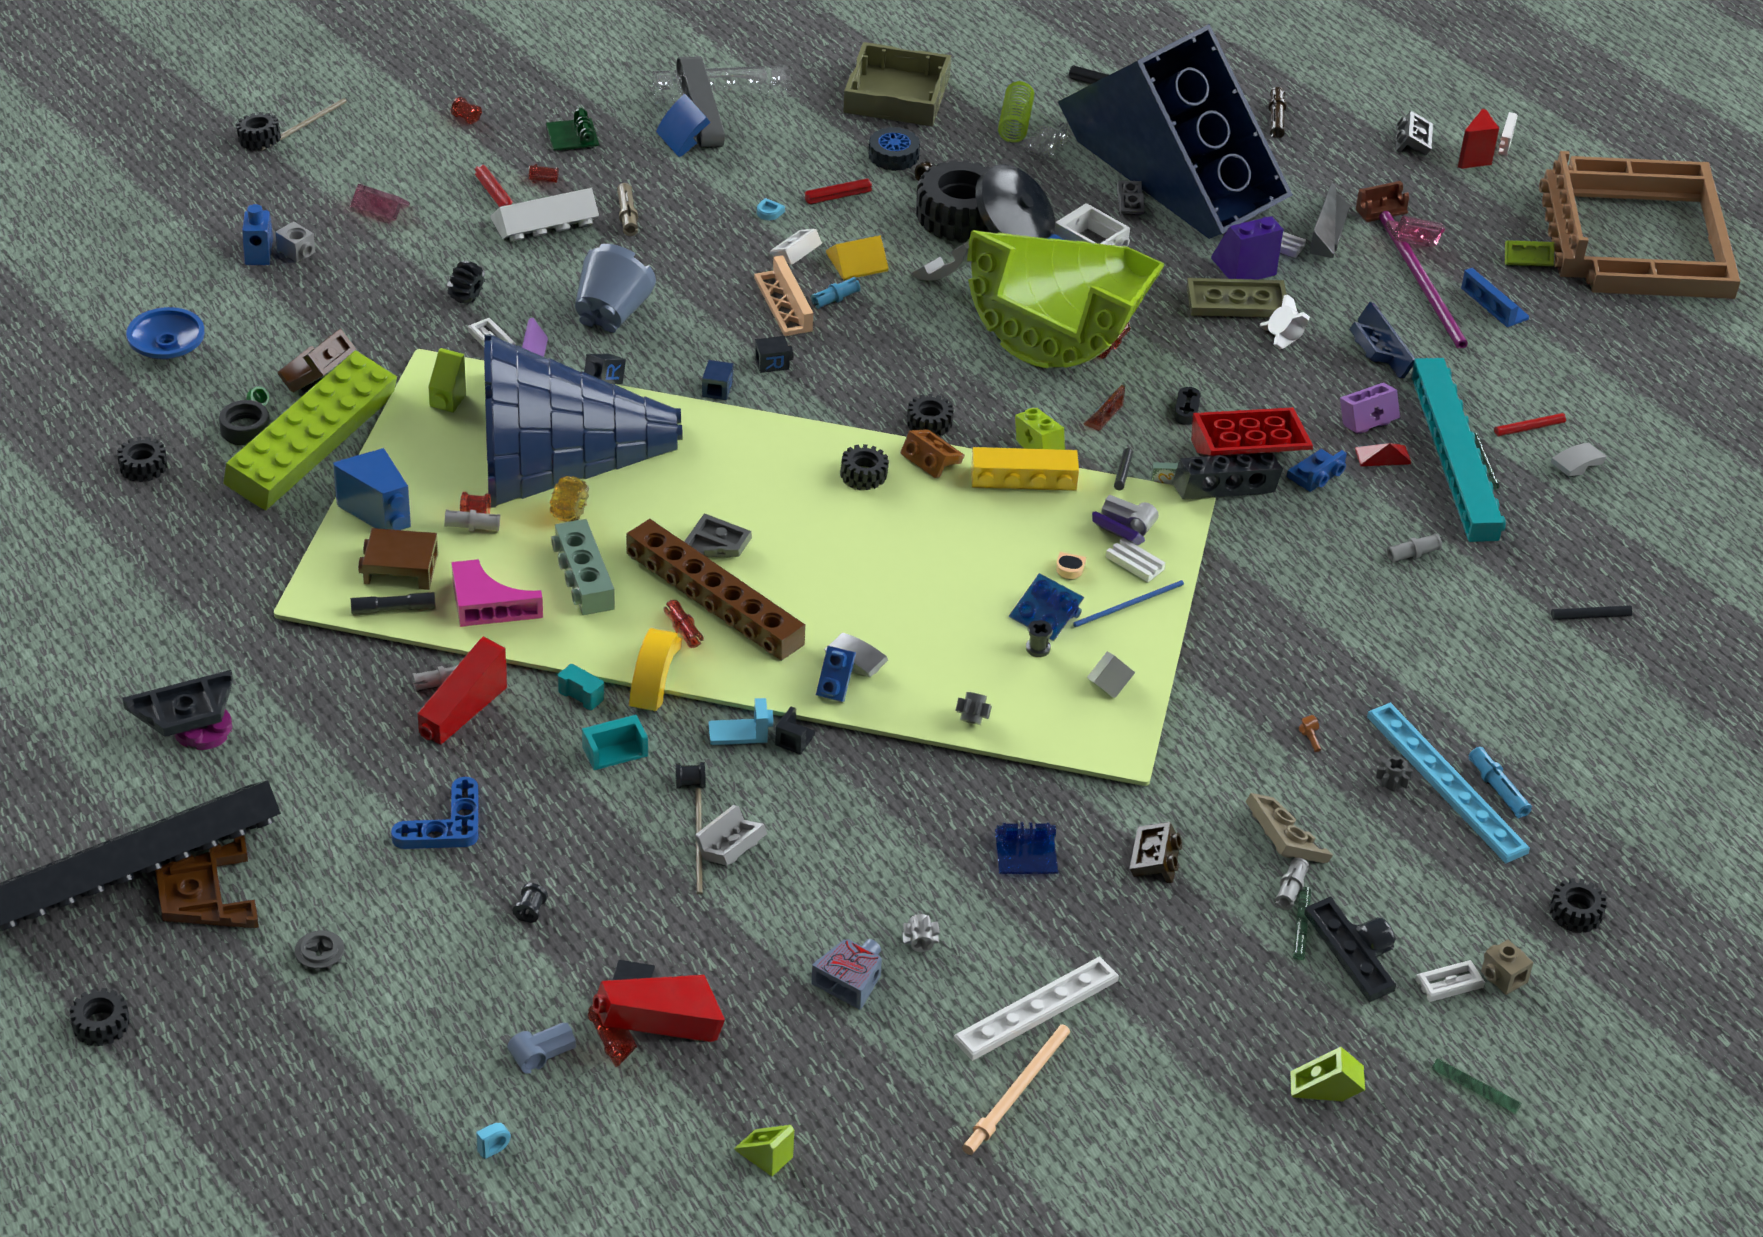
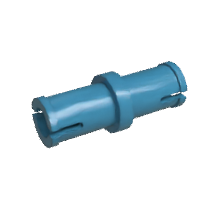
M852 277L839 284L833 283L829 285L828 289L812 294L811 302L813 305H816L817 309L834 301L838 303L844 297L859 292L861 290L860 283L856 280V277Z

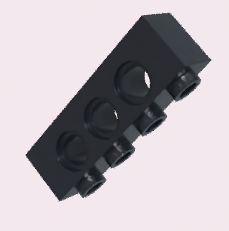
M1266 452L1180 458L1172 484L1182 499L1267 494L1276 491L1283 468L1273 453Z

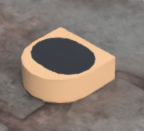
M1060 552L1056 566L1058 575L1066 579L1080 577L1086 564V557Z

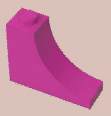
M479 559L451 562L452 581L460 627L543 618L541 590H519L502 585L486 574Z

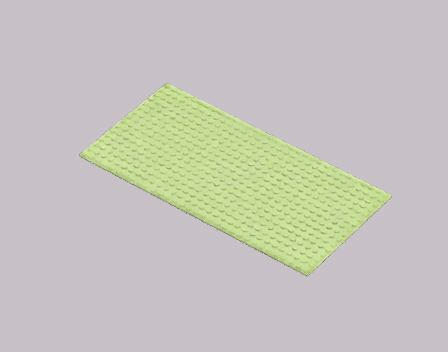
M417 349L359 455L384 448L408 485L411 527L403 530L437 533L438 557L430 590L419 589L418 577L372 573L370 584H364L363 574L358 571L359 559L365 556L363 554L364 540L369 539L371 529L374 527L338 507L335 497L274 610L275 618L463 655H467L484 636L506 648V663L560 673L569 664H574L604 682L629 687L632 685L639 651L648 630L653 628L678 633L677 637L682 638V645L670 663L664 690L665 694L753 711L755 698H766L767 710H773L774 715L784 716L790 706L796 708V719L1147 786L1150 784L1216 497L1182 499L1174 485L1127 477L1124 489L1118 491L1114 488L1116 474L1079 468L1077 491L972 488L971 448L951 445L965 455L962 463L949 465L948 467L945 466L940 478H934L901 455L900 452L906 439L905 436L618 385L642 397L646 396L673 408H681V424L677 425H682L683 440H677L678 450L620 469H614L588 479L581 478L524 499L517 498L500 504L495 508H489L484 360L464 357L466 396L452 413L430 407L428 386L438 352ZM858 444L860 448H863V444H867V448L871 449L872 446H875L876 451L879 449L883 450V455L887 454L889 460L887 479L884 484H879V487L875 489L871 486L870 490H866L865 487L857 490L856 485L851 488L849 487V482L845 484L843 478L840 477V468L843 452L847 451V448L852 447L854 449V445ZM1109 495L1135 505L1143 502L1150 503L1158 511L1159 517L1143 536L1145 537V542L1138 545V547L1165 562V570L1149 582L1144 581L1106 558V551L1109 548L1113 549V545L1119 544L1122 538L1097 526L1092 521L1093 511L1101 513L1105 499ZM446 509L462 512L476 510V513L500 514L499 531L483 529L469 531V528L444 527ZM704 513L750 530L752 532V539L739 557L707 558L806 624L805 645L782 661L774 655L767 653L764 648L747 639L738 630L727 625L725 621L708 612L699 603L688 598L686 594L669 585L667 581L652 573L647 567L626 554V533L646 520L652 519L679 539L685 541ZM587 519L615 589V610L582 615L579 605H574L571 593L572 587H567L565 569L561 570L559 566V553L554 552L552 548L551 536H555V524ZM1060 552L1086 557V564L1080 577L1066 579L1058 575L1056 566ZM479 559L486 574L498 583L519 590H541L543 618L460 627L452 581L451 562ZM1180 580L1184 582V585L1086 624L1078 627L1073 625V622ZM435 592L436 609H403L366 614L351 613L350 598L390 597ZM1032 621H1046L1051 624L1053 629L1052 635L1049 637L1051 650L1044 657H1034L1026 651V643L1030 638L1028 625ZM842 632L865 641L888 658V661L871 677L851 672L844 702L816 695L826 654L824 649ZM1107 651L1135 671V674L1115 698L1087 678ZM966 692L987 696L986 703L992 706L989 719L982 718L981 725L961 721V713L955 711L958 697L965 699Z

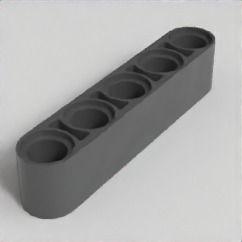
M701 56L678 57L676 71L683 95L686 94L711 122L695 136L697 144L700 148L722 147L725 141L724 129Z

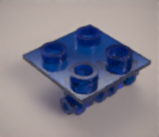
M1039 573L1009 617L1027 627L1032 621L1043 620L1050 623L1053 632L1049 639L1055 641L1069 619L1073 617L1078 618L1081 615L1082 609L1079 608V605L1084 597Z
M1003 822L1002 825H997L995 839L999 874H1058L1054 839L1056 837V825H1050V822L1035 823V829H1033L1032 822H1029L1028 829H1024L1023 822H1020L1019 829L1018 823L1006 824V822Z

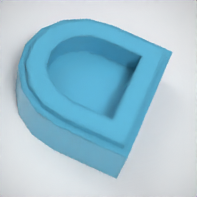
M767 198L757 205V215L764 220L777 219L785 212V206Z
M494 1123L477 1131V1151L485 1159L502 1151L508 1145L511 1134L505 1125Z

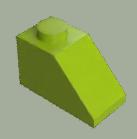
M443 348L439 349L428 386L430 407L453 413L466 396L464 354Z
M1342 1047L1290 1071L1291 1096L1293 1098L1342 1102L1365 1091L1364 1066Z

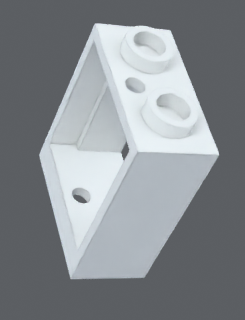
M1087 203L1055 222L1054 234L1065 240L1095 243L1080 234L1088 228L1106 238L1100 244L1128 247L1130 242V227Z

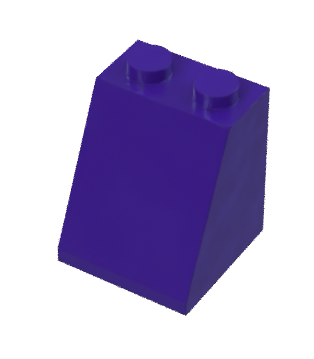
M1272 216L1229 226L1212 254L1211 259L1228 279L1259 280L1275 276L1277 274L1284 229Z

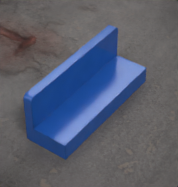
M1470 268L1464 271L1461 289L1506 327L1529 319L1527 313L1475 269Z

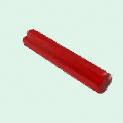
M485 165L476 166L475 176L499 207L512 205L513 201Z
M866 178L808 190L805 192V201L807 204H814L871 192L872 183Z

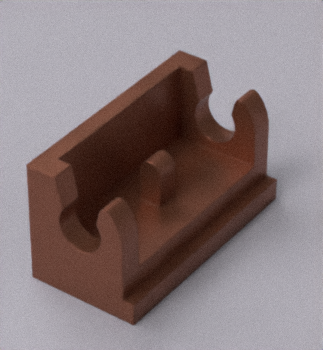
M1401 181L1359 189L1356 211L1366 222L1380 220L1379 215L1383 211L1390 212L1392 217L1408 214L1409 193H1403L1402 197L1403 183Z

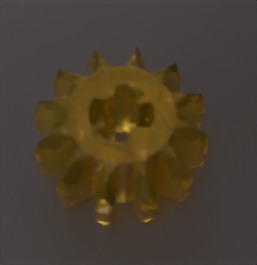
M565 476L559 479L553 493H551L550 513L553 514V517L564 522L580 519V515L584 513L589 494H587L589 487L586 485V482L574 476Z

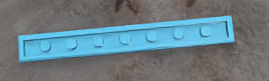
M1392 703L1368 711L1367 718L1505 864L1529 854L1530 847Z

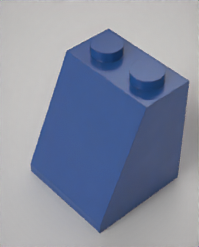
M384 448L333 462L336 503L338 507L377 529L403 530L411 527L408 485Z

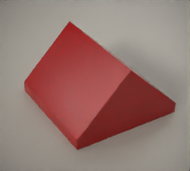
M1482 109L1465 129L1458 168L1464 169L1492 165L1499 127L1485 109Z

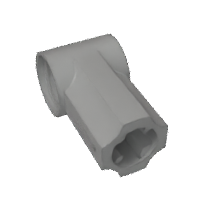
M1112 495L1105 499L1101 514L1139 532L1142 536L1149 531L1159 517L1157 509L1150 503L1143 502L1135 505Z

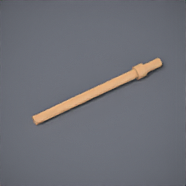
M1066 1025L1058 1027L986 1118H981L973 1127L974 1133L962 1146L966 1154L972 1155L984 1140H989L996 1131L997 1123L1070 1034V1029Z

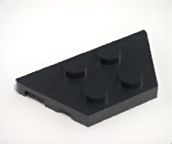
M228 670L123 697V707L164 737L220 723L224 716L233 683L232 671Z

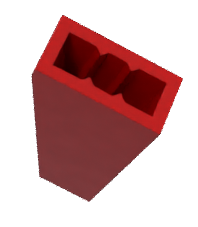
M484 636L474 645L417 713L418 729L423 738L433 740L441 745L507 688L506 648Z
M705 975L601 981L598 992L593 997V1009L595 1013H598L603 1026L712 1042L718 1039L725 1022V1018Z

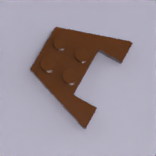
M244 835L234 838L233 842L221 846L219 843V845L209 848V852L194 857L191 854L187 858L168 863L156 870L163 921L259 928L255 899L222 904L217 866L248 862Z

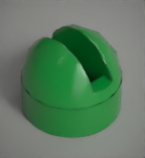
M262 386L250 389L246 396L247 400H256L264 406L269 402L270 398L268 391Z

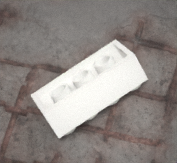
M588 188L502 206L490 217L502 239L510 238V242L524 239L525 234L533 233V237L547 234L548 229L556 228V232L570 229V225L576 223L579 224V227L593 224L592 220L596 219L599 213L593 190Z

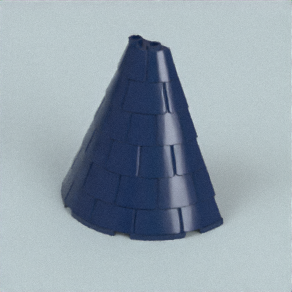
M484 335L489 508H495L500 504L517 498L524 499L581 478L588 479L614 469H620L678 450L677 440H683L682 425H677L681 424V408H673L646 396L642 397L618 385L609 384L583 371H577L551 358L547 359L523 347L515 346L494 335Z

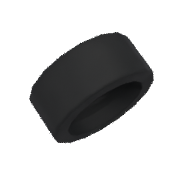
M240 400L225 406L219 415L220 433L223 439L235 445H247L270 425L267 408L261 403L252 400ZM243 418L258 420L257 423L246 427L231 424Z

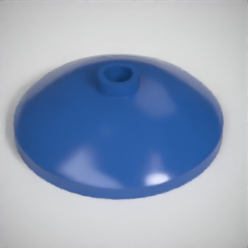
M164 307L146 311L134 318L128 325L126 335L128 344L137 353L148 358L165 360L178 358L193 351L202 342L205 329L202 320L193 312L181 308Z

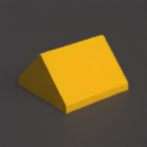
M881 235L835 244L826 250V254L843 280L889 271Z

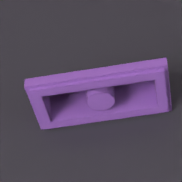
M530 318L522 347L544 357L548 337L535 319Z

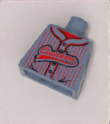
M849 939L843 940L812 965L811 984L861 1010L881 976L882 958L878 955L881 952L880 945L872 939H867L862 946Z

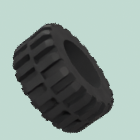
M952 160L949 163H938L936 167L932 166L924 172L918 181L916 216L921 226H924L925 230L929 233L933 231L934 235L939 238L942 236L947 237L949 241L960 239V242H967L973 230L991 233L980 215L976 202L977 182L980 176L990 167H984L978 162L970 163L967 160H963V162Z

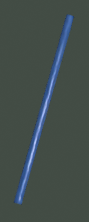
M1180 580L1073 622V625L1078 627L1180 587L1184 585V582Z

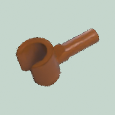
M1309 715L1302 718L1299 731L1303 735H1307L1314 752H1319L1321 747L1314 731L1319 729V722L1314 715Z

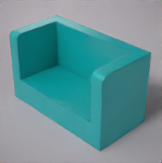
M632 715L582 728V748L593 770H598L647 757L648 736L637 715Z

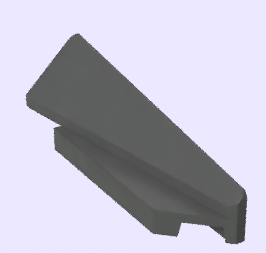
M1334 183L1330 185L1315 225L1310 254L1333 258L1335 251H1337L1350 205L1336 193Z

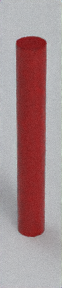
M1564 413L1497 426L1494 427V433L1499 437L1566 422V416Z

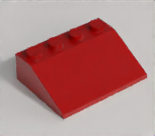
M1293 407L1193 413L1191 441L1197 453L1212 456L1313 450V444Z

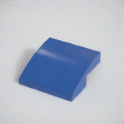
M684 94L668 110L656 132L674 153L681 157L697 144L693 137L711 122L690 98Z

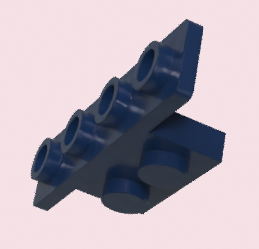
M1369 302L1358 318L1359 323L1354 322L1349 330L1354 335L1355 342L1364 349L1365 355L1369 360L1375 363L1378 361L1387 363L1399 378H1405L1414 365L1415 357L1376 304Z

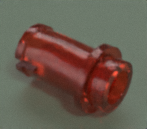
M538 164L530 165L529 180H533L535 183L536 180L557 183L559 168L540 167Z

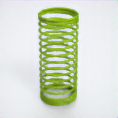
M1016 81L1006 88L998 133L1007 142H1020L1027 135L1035 93L1033 88L1026 82ZM1007 124L1013 125V126H1018V127H1020V128H1013V127L1008 126ZM1008 128L1022 129V130L1013 131V130H1010V129H1008ZM1008 131L1021 132V133L1013 134V133H1010V132H1008ZM1006 133L1020 136L1013 137L1007 135ZM1007 137H1013V138H1019V139H1015V140H1014V139H1009V138H1007Z

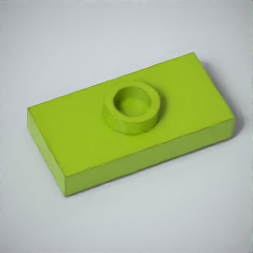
M1505 241V265L1553 267L1555 242Z

